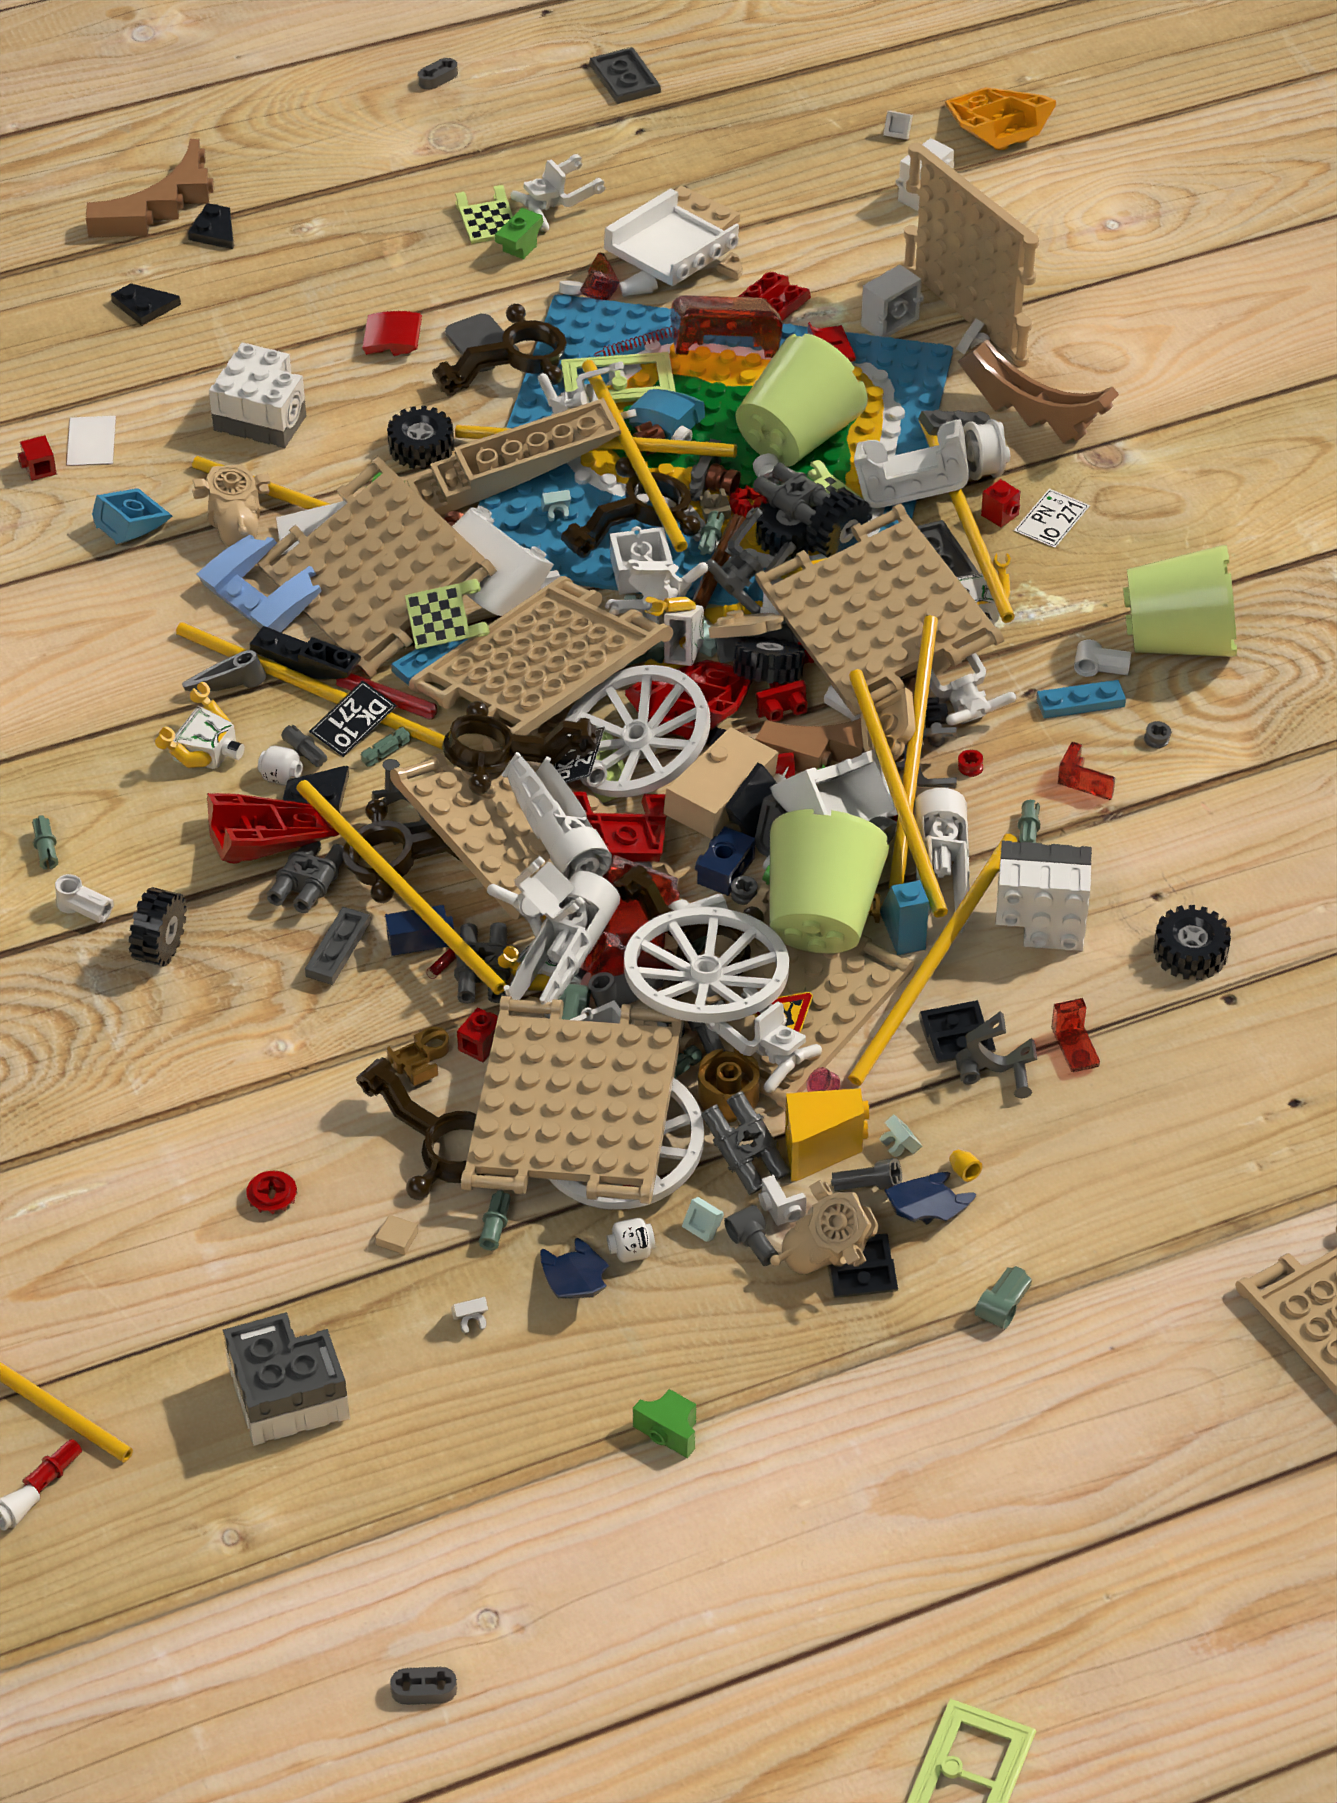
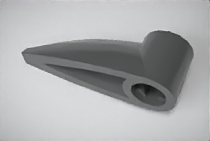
M246 650L196 674L183 682L182 685L185 691H192L193 688L198 691L197 685L200 682H205L209 686L210 691H219L240 685L253 688L265 681L266 673L255 651Z
M601 972L589 980L588 986L596 1007L614 1000L621 1008L622 1004H630L639 999L630 989L625 974L613 976L611 973ZM644 978L655 990L661 988L664 981L662 979Z

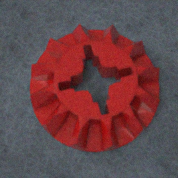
M747 485L744 489L736 488L735 493L730 494L729 504L731 511L745 518L752 508H759L761 503L766 504V498ZM747 499H752V501H754L753 505H751V502H749V500Z
M271 1170L256 1175L249 1182L246 1194L251 1207H256L259 1213L269 1211L273 1215L276 1210L286 1211L289 1204L295 1203L297 1186L294 1179L287 1173ZM271 1186L274 1187L276 1192L273 1199H270L268 1195Z

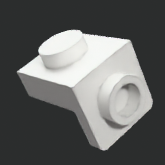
M774 1175L762 1179V1192L759 1193V1201L763 1210L769 1211L777 1226L787 1222H795L806 1215L807 1198L804 1193L786 1198Z

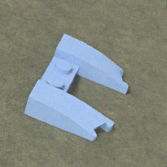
M248 535L225 549L197 573L205 587L261 629L263 626L279 632H282L322 592L319 585H312L310 578L316 576V573L311 566H308L289 579L268 597L243 579L277 544L275 539L267 537L264 541L255 539L253 535Z

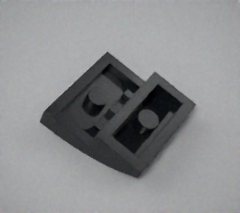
M758 762L725 806L729 820L740 827L741 833L754 838L763 798L771 795L770 787L777 784L768 770Z
M978 1000L924 1010L919 1013V1020L926 1041L936 1063L956 1060L957 1053L967 1048L966 1034L984 1023ZM993 1038L980 1041L992 1053L996 1051Z
M888 1233L876 1234L867 1240L863 1250L867 1261L859 1266L854 1267L853 1264L848 1265L847 1263L841 1267L834 1266L833 1264L827 1265L834 1298L898 1291Z

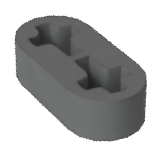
M443 58L418 71L419 86L429 90L453 80L458 75L457 61L452 58Z
M447 1667L400 1669L391 1677V1694L396 1702L405 1705L446 1703L452 1700L457 1693L456 1675ZM438 1681H445L444 1689H437ZM403 1682H410L409 1691H402Z

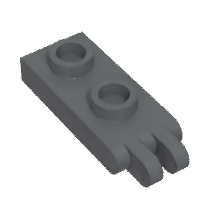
M710 439L709 441L712 443H721L720 440ZM700 455L698 465H694L691 471V483L689 485L691 501H699L700 496H703L704 492L707 491L708 488L705 487L707 472L713 463L720 465L721 457Z

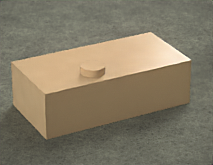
M730 727L666 788L663 814L712 839L730 822L725 806L757 762L762 764L772 777L775 776L778 751Z

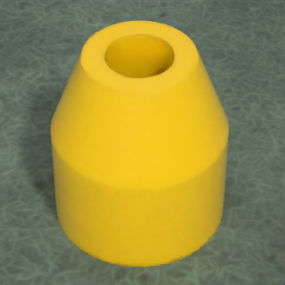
M959 1149L951 1153L949 1161L953 1171L965 1182H970L979 1176L982 1171V1163L974 1155Z

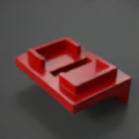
M808 322L807 334L817 336L830 343L850 362L856 361V356L842 325L816 328Z

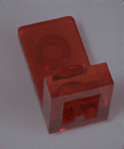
M598 252L588 270L589 274L580 291L583 296L609 301L617 290L620 281L605 254Z
M1071 742L1059 765L1058 784L1111 800L1114 796L1116 778L1083 767L1085 758L1081 757L1082 744Z
M1083 998L1057 1003L1053 1006L1051 1029L1071 1072L1100 1066V1059L1084 1027L1087 1006Z

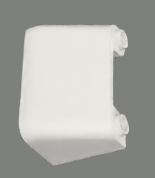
M961 419L942 424L937 433L938 446L888 457L886 448L880 441L868 440L857 443L854 464L863 499L870 504L869 506L881 508L963 488L968 482L969 471Z
M478 505L477 508L471 507L452 527L485 559H488L497 572L491 577L488 575L480 582V592L466 595L487 611L503 616L539 591L554 564L545 558L547 554L534 546L531 549L524 548L493 525L494 519L491 518L492 512Z
M874 750L864 752L858 757L846 759L838 764L816 770L815 767L807 769L770 787L774 799L787 812L813 809L814 814L831 816V811L833 810L855 815L867 821L877 816L892 818L898 815Z

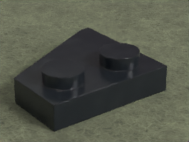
M207 203L189 229L188 239L190 241L233 249L234 240L230 208Z
M132 283L111 293L112 303L141 326L181 305L178 295Z
M341 766L288 780L282 800L310 804L296 789L299 782L307 780L340 813L349 778V766Z

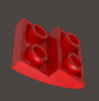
M768 272L740 294L738 301L742 304H747L757 300L759 311L756 309L755 302L752 303L756 314L781 323L811 298V294L808 288L790 285L788 276L777 274L776 272ZM760 301H761L762 303L769 301V303H767V304H760ZM748 303V306L752 311L751 303Z
M385 311L368 315L362 345L365 354L381 353L390 349L393 356L417 350L422 323L421 313Z

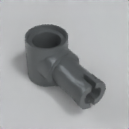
M751 1205L724 1219L726 1231L733 1242L736 1244L743 1242L746 1247H750L763 1266L771 1264V1257L778 1255V1252L765 1236V1219L757 1206Z

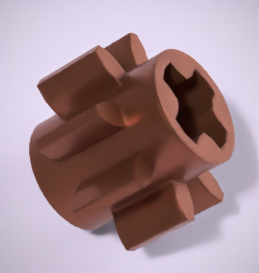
M651 421L636 426L637 433L632 436L665 439L663 429L658 424L652 426ZM645 451L647 456L650 455V454L656 453V452Z

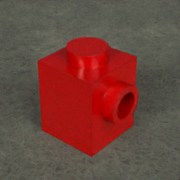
M46 435L20 441L21 452L17 453L21 469L26 468L31 481L57 475L54 454Z
M999 479L983 491L981 516L1002 528L1019 515L1021 491L1004 480Z
M477 1007L457 1030L458 1051L484 1063L490 1056L498 1016Z

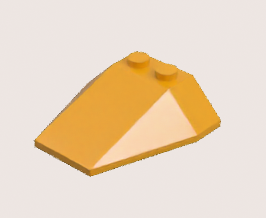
M985 87L946 100L945 104L962 129L983 143L994 147L996 150H1004L1009 148L1010 144L1025 143L1031 137L1039 135L1056 106V100L1044 95Z

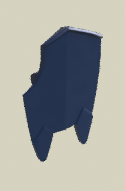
M950 1172L930 1174L929 1176L909 1180L884 1190L897 1216L912 1222L921 1220L926 1225L930 1224L935 1218L948 1221L965 1209L976 1197L974 1192L956 1195L950 1188L945 1186L943 1183L949 1178Z
M579 1238L574 1240L576 1252L556 1257L546 1249H541L540 1251L545 1277L551 1290L559 1299L592 1298L607 1287L602 1280V1274L609 1265L587 1243Z

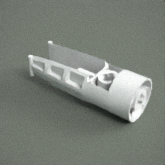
M516 752L501 775L504 778H508L511 789L536 837L541 839L550 854V859L554 866L568 880H570L575 872L579 871L592 872L602 877L612 864V854L596 829H593L586 817L584 808L572 790L550 763L551 758L546 757L535 773L524 758Z
M933 788L922 792L916 797L913 815L931 865L933 858L934 873L939 878H944V875L950 876L952 872L956 911L969 891L967 802L958 791L949 788ZM916 867V880L921 881V878ZM929 904L928 916H929V914H930V912H931V910H932L931 907H930V904ZM968 920L966 921V923L964 924L963 928L959 933L963 932Z
M587 871L575 872L571 876L569 881L575 888L558 906L564 908L579 896L585 902L579 906L575 913H570L558 923L551 922L546 917L539 932L528 947L523 961L518 966L510 986H504L506 996H512V999L520 1000L548 957H552L555 962H558V965L540 997V1002L544 1005L562 996L620 904V895L609 881ZM544 1014L545 1018L550 1019L551 1014Z

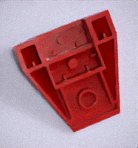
M708 659L694 663L692 666L676 669L689 676L701 689L710 710L709 732L738 710L753 679L747 680L744 679L745 677H739L737 674H734L732 665ZM652 681L648 722L675 685L661 681ZM637 682L625 690V696L638 713L642 682ZM683 691L658 726L695 708L693 699ZM696 719L667 734L684 736L686 740H690Z
M207 793L210 838L221 860L227 863L237 864L241 861H252L339 835L311 804L242 794Z

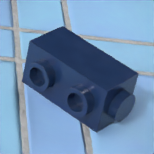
M444 905L433 906L432 908L454 930L452 916L446 917ZM414 910L385 914L386 932L391 956L449 947Z

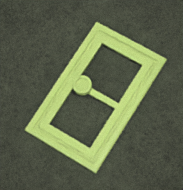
M669 352L561 360L565 392L578 389L576 381L578 377L577 369L582 368V364L586 360H593L596 367H606L617 362H623V365L656 363L660 386L625 389L627 387V379L620 375V370L615 371V377L612 379V387L614 389L609 390L615 403L637 401L650 389L676 392Z
M950 1698L907 1803H929L941 1772L947 1778L961 1777L991 1788L992 1790L986 1803H1008L1036 1730ZM961 1723L1011 1740L995 1781L962 1770V1761L958 1757L948 1756Z

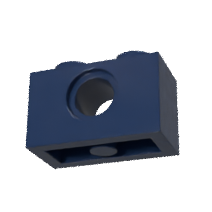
M724 826L718 836L711 839L705 854H701L696 861L697 884L729 896L732 891V881L739 876H743L755 859L756 838Z

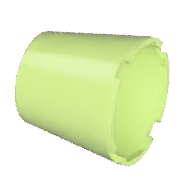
M805 333L803 336L792 334L782 343L736 411L738 428L748 444L758 454H774L777 456L779 463L782 462L785 466H792L863 413L868 401L864 382H858L852 372L855 367L833 345L811 334Z
M1227 545L1127 569L1128 587L1123 588L1125 608L1130 607L1131 615H1125L1127 635H1133L1135 653L1237 656V645L1234 643V639L1237 638L1231 573L1227 571V564L1229 563Z
M813 809L796 810L785 813L773 821L770 830V928L779 935L784 944L814 953H840L851 950L858 945L887 858L889 845L886 842V834L879 827L865 819L833 810L831 811V816L814 814Z

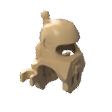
M243 465L217 466L211 468L207 480L193 479L195 489H192L194 499H202L209 495L207 519L218 530L222 543L230 547L248 535H253L256 538L259 525L258 519L260 518L258 494H269L268 484H270L268 473L259 474L253 478L252 473Z
M818 1180L809 1186L818 1203L813 1204L807 1212L808 1215L799 1219L796 1225L787 1232L782 1241V1254L774 1255L770 1259L773 1266H778L782 1261H785L793 1271L800 1275L813 1273L831 1264L841 1267L847 1263L857 1267L867 1261L863 1250L867 1240L876 1235L879 1225L871 1209L860 1204L856 1193H832L828 1182L822 1183L821 1180Z

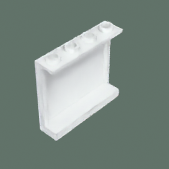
M669 189L605 227L604 249L668 285L674 286L737 247L739 225L735 224L725 231L677 206L678 192Z

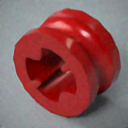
M971 749L962 751L959 754L958 770L960 773L969 777H975L982 773L984 767L981 752Z

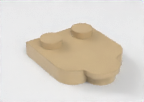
M742 610L731 611L727 613L726 617L718 618L717 623L708 628L710 639L753 636L766 633L767 631L778 630L782 628L784 616L776 615L775 613L744 614Z
M906 687L874 704L894 761L902 755L905 743L912 738L915 732L913 695ZM860 713L863 748L866 752L870 750L875 751L863 715Z

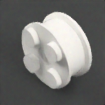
M990 419L985 424L980 425L973 421L967 422L963 430L969 477L972 480H979L982 475L990 474L994 478L1001 477L1006 463L1010 461V450L1005 443L1003 424L995 419Z

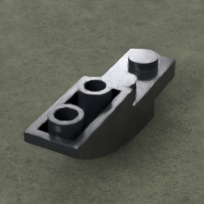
M263 626L250 642V650L255 651V653L314 679L346 678L361 660V655L317 638L311 637L308 642H305L266 626Z

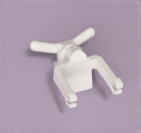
M578 154L572 155L568 160L558 165L552 160H547L545 172L542 175L543 179L524 182L523 188L530 195L519 191H512L510 194L512 200L523 203L525 207H528V210L543 215V224L540 227L542 232L549 230V224L541 210L550 209V206L563 205L564 207H572L595 194L602 193L606 189L603 185L604 181L601 178H597L570 194L564 193L566 174L578 170L583 165L581 162L582 158Z
M617 362L608 365V367L580 374L576 379L578 389L561 393L558 396L548 376L544 373L540 374L538 381L547 398L549 407L552 406L553 414L551 415L598 400L591 384H584V380L624 369L623 362ZM635 409L620 413L623 419L637 416Z
M647 555L641 556L639 561L630 559L626 565L627 569L631 568L630 573L632 575L629 578V583L640 591L644 597L641 600L609 599L605 607L607 609L611 608L609 613L613 615L626 613L631 609L645 613L644 610H649L652 607V603L645 602L647 597L657 598L662 601L665 598L685 597L691 584L708 571V565L704 562L699 563L682 578H679L676 575L679 567L675 564L666 567L662 561H653Z
M976 653L966 657L975 673L958 678L948 685L942 686L933 670H931L929 687L933 694L939 697V703L950 700L955 710V713L948 715L946 718L948 725L968 723L1016 700L1015 693L1008 692L987 701L985 699V691H978L977 685L983 683L986 669Z
M541 856L537 857L514 880L515 885L522 891L519 895L495 884H490L487 887L489 895L511 904L529 922L535 937L542 925L541 915H545L551 922L558 923L570 913H575L579 906L585 902L579 896L564 908L558 906L575 887L551 862H547L532 878L530 877L545 862Z
M745 987L741 997L743 999L757 993L758 990L752 987ZM776 1002L773 1005L770 1004L759 1011L761 1014L754 1021L755 1038L752 1041L747 1040L727 1022L705 1023L709 1030L719 1034L741 1054L751 1056L756 1052L765 1057L769 1056V1062L778 1065L764 1084V1090L767 1093H772L776 1090L786 1075L795 1067V1064H800L802 1061L819 1056L822 1053V1048L818 1044L799 1048L806 1042V1036L785 1026L787 1020L783 1004L780 1002Z

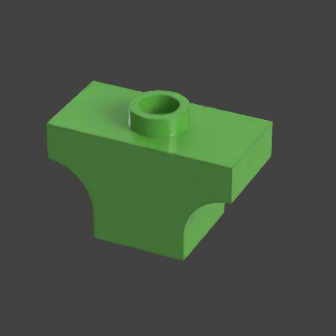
M521 208L495 233V242L503 246V252L525 259L537 247V235L543 224V215Z
M668 1389L656 1401L640 1399L633 1407V1427L648 1435L656 1444L665 1445L688 1459L695 1450V1430L692 1428L696 1424V1404L671 1389Z

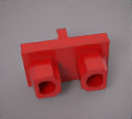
M804 680L783 685L778 682L769 683L768 689L756 693V714L759 718L766 717L769 721L776 722L783 718V711L791 709L793 714L796 715L807 712L808 702Z

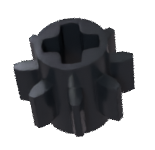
M939 697L928 698L925 717L926 728H931V725L936 722L947 724V704L939 703Z

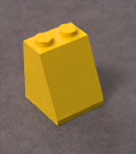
M861 1088L786 1093L785 1139L789 1168L791 1170V1181H799L862 1152L863 1139H868L867 1119H869L870 1114L868 1101H863Z

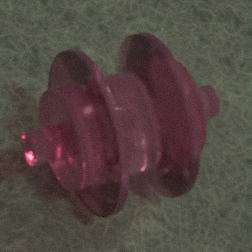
M824 1067L817 1068L808 1077L807 1091L839 1090L840 1078L837 1074L830 1072Z

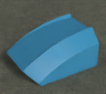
M663 389L648 390L629 408V410L635 409L637 415L629 418L631 426L635 428L651 421L652 426L658 424L663 429L665 439L671 440L675 431L680 426L691 429L705 417L703 401L683 393Z
M139 488L96 495L92 512L96 529L100 528L115 541L116 545L136 539L161 526L172 517L169 512Z

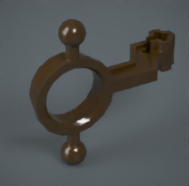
M514 303L506 310L507 319L514 324L505 329L502 342L468 347L455 365L451 366L448 362H441L437 368L433 369L432 375L441 392H445L447 396L455 395L459 389L468 388L481 368L510 364L521 372L530 374L544 373L548 376L551 384L556 385L560 383L563 377L562 370L558 365L566 349L565 335L557 327L549 323L536 320L526 321L525 308L520 304ZM522 341H537L551 346L554 351L546 355L533 356L516 350L513 345Z
M628 457L619 458L615 464V471L619 476L630 478L625 485L626 498L598 506L585 526L580 527L577 523H572L562 532L561 540L580 558L588 557L590 552L599 546L611 526L636 519L650 526L663 527L654 507L645 504L637 498V495L646 494ZM651 472L662 495L677 504L674 507H669L676 522L680 524L681 532L688 537L698 534L701 529L699 519L693 515L687 516L684 513L691 504V492L687 486L672 476Z
M474 701L468 705L466 715L458 717L452 722L450 731L445 735L442 745L445 757L453 765L464 771L474 773L469 778L468 785L473 793L480 795L485 794L491 788V779L487 774L504 771L516 752L525 761L542 763L546 757H550V763L554 765L571 749L576 750L577 755L587 756L589 752L595 751L597 748L596 725L591 724L588 718H580L577 722L563 720L545 738L512 734L511 730L503 722L488 716L489 709L484 702ZM465 734H479L497 741L502 746V749L496 751L474 750L463 745L457 738Z
M373 799L366 805L365 813L372 823L361 827L357 832L371 846L392 841L403 844L402 852L395 860L389 863L401 877L409 872L415 859L447 852L460 860L434 829L411 834L410 829L400 822L383 821L388 813V807L384 801ZM346 842L343 858L347 868L355 874L360 882L372 886L370 893L375 902L383 904L389 902L393 897L394 890L373 868L359 865L358 860L361 856Z
M638 865L637 867H632L614 883L620 898L627 903L637 900L648 921L662 914L674 911L667 907L647 869ZM751 906L742 912L764 922V914L758 907ZM693 924L681 926L680 928L690 944H692L697 939L707 936L709 924ZM718 925L717 935L728 937L734 942L745 933L732 927ZM668 930V931L665 932V933H667V934H669L670 936L673 937V935L671 934L670 930ZM748 944L727 966L750 959V945ZM678 945L676 957L690 964ZM664 980L662 990L682 983V981ZM680 994V995H677V996H675V997H672V999L679 998V997H681L683 994Z
M383 1057L381 1059L377 1058L356 1077L357 1084L370 1097L377 1096L380 1093L394 1117L425 1136L421 1154L425 1168L428 1171L423 1176H414L409 1179L406 1186L408 1195L412 1199L423 1200L428 1197L431 1184L437 1179L448 1183H461L462 1173L465 1171L467 1160L461 1162L445 1160L434 1153L433 1148L439 1137L447 1132L458 1129L473 1131L477 1114L470 1111H454L443 1114L440 1117L435 1116L411 1100L400 1078L395 1074L397 1071L392 1067L390 1061Z

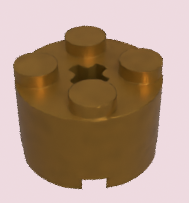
M735 1048L734 1052H723V1049H717L708 1053L701 1060L698 1071V1102L704 1110L717 1104L728 1123L735 1122L737 1118L726 1101L740 1091L744 1092L753 1109L757 1106L760 1096V1072L758 1062L752 1055H743ZM741 1071L745 1073L750 1082L745 1079L741 1081Z

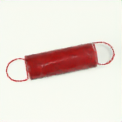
M449 948L429 967L430 971L434 975H439L456 959L455 952Z

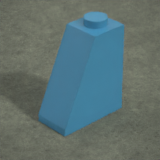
M920 880L891 886L880 908L881 917L897 955L926 950L929 900Z

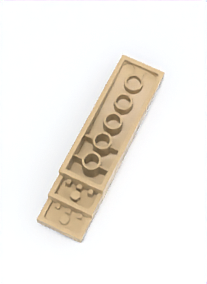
M604 398L454 447L455 456L430 464L432 472L409 479L407 483L439 515H443L491 497L555 469L621 435V430Z

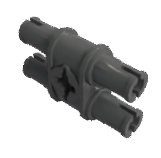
M782 462L776 464L772 470V477L782 482L781 486L773 484L764 476H759L755 480L753 490L768 499L770 506L780 509L791 520L798 519L806 525L811 524L812 521L809 519L811 515L816 514V511L811 508L817 505L821 506L823 504L822 499L826 496L830 497V494L826 492L822 484H816L807 478L805 473L795 472Z
M320 841L301 846L298 851L292 852L288 856V862L276 873V882L267 892L268 901L273 905L280 906L291 891L298 892L299 895L293 902L295 903L294 908L300 913H308L315 901L326 895L327 888L331 882L338 878L339 867L344 862V846L334 844L325 858L316 857L321 850Z
M499 922L491 924L488 943H477L478 928L475 924H463L460 928V937L506 983L511 975L510 968H502L498 964V957L509 946L507 944L506 924ZM455 953L457 963L454 969V977L458 981V1001L465 1004L475 1001L476 983L484 982ZM488 987V1000L493 1003H500L501 996H505V991L496 995Z
M740 1091L726 1101L740 1123L738 1128L735 1129L729 1126L717 1104L705 1110L701 1116L715 1137L713 1145L719 1148L729 1165V1171L736 1172L748 1194L752 1195L762 1189V1178L752 1163L755 1157L762 1159L770 1174L774 1175L776 1180L783 1178L791 1170L778 1151L779 1142L773 1138L765 1125L763 1115L755 1113L744 1092ZM753 1140V1142L750 1145L746 1144L739 1146L741 1141L746 1142Z

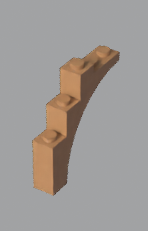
M200 139L189 140L187 152L180 164L158 183L126 197L107 201L87 202L86 224L88 238L148 236L149 226H153V220L179 219V209H184V204L209 203L210 193H214V180L209 178L208 168L204 166V163H206L205 148H200Z
M988 339L973 347L958 361L995 411L1003 406L1006 409L1013 406L1029 427L1038 422L1041 425L1048 422L1063 443L1072 438L1077 441L1087 434L1086 428L1093 422V419L1098 415L1097 413L1099 412L1100 415H1103L1114 406L1111 402L1119 395L1113 386L1099 392L1084 394L1065 392L1048 387L1015 368L994 348Z
M912 678V680L906 687L908 690L912 692L913 698L916 682L915 678ZM861 718L835 725L812 727L785 725L766 720L755 739L778 751V754L793 753L795 771L803 772L814 767L817 770L822 768L823 764L825 767H829L831 760L842 762L846 759L858 757L866 752L863 748Z

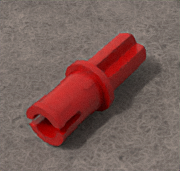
M70 1439L51 1456H44L42 1463L22 1480L24 1487L30 1484L40 1494L55 1478L63 1476V1470L82 1453L81 1446L74 1439Z

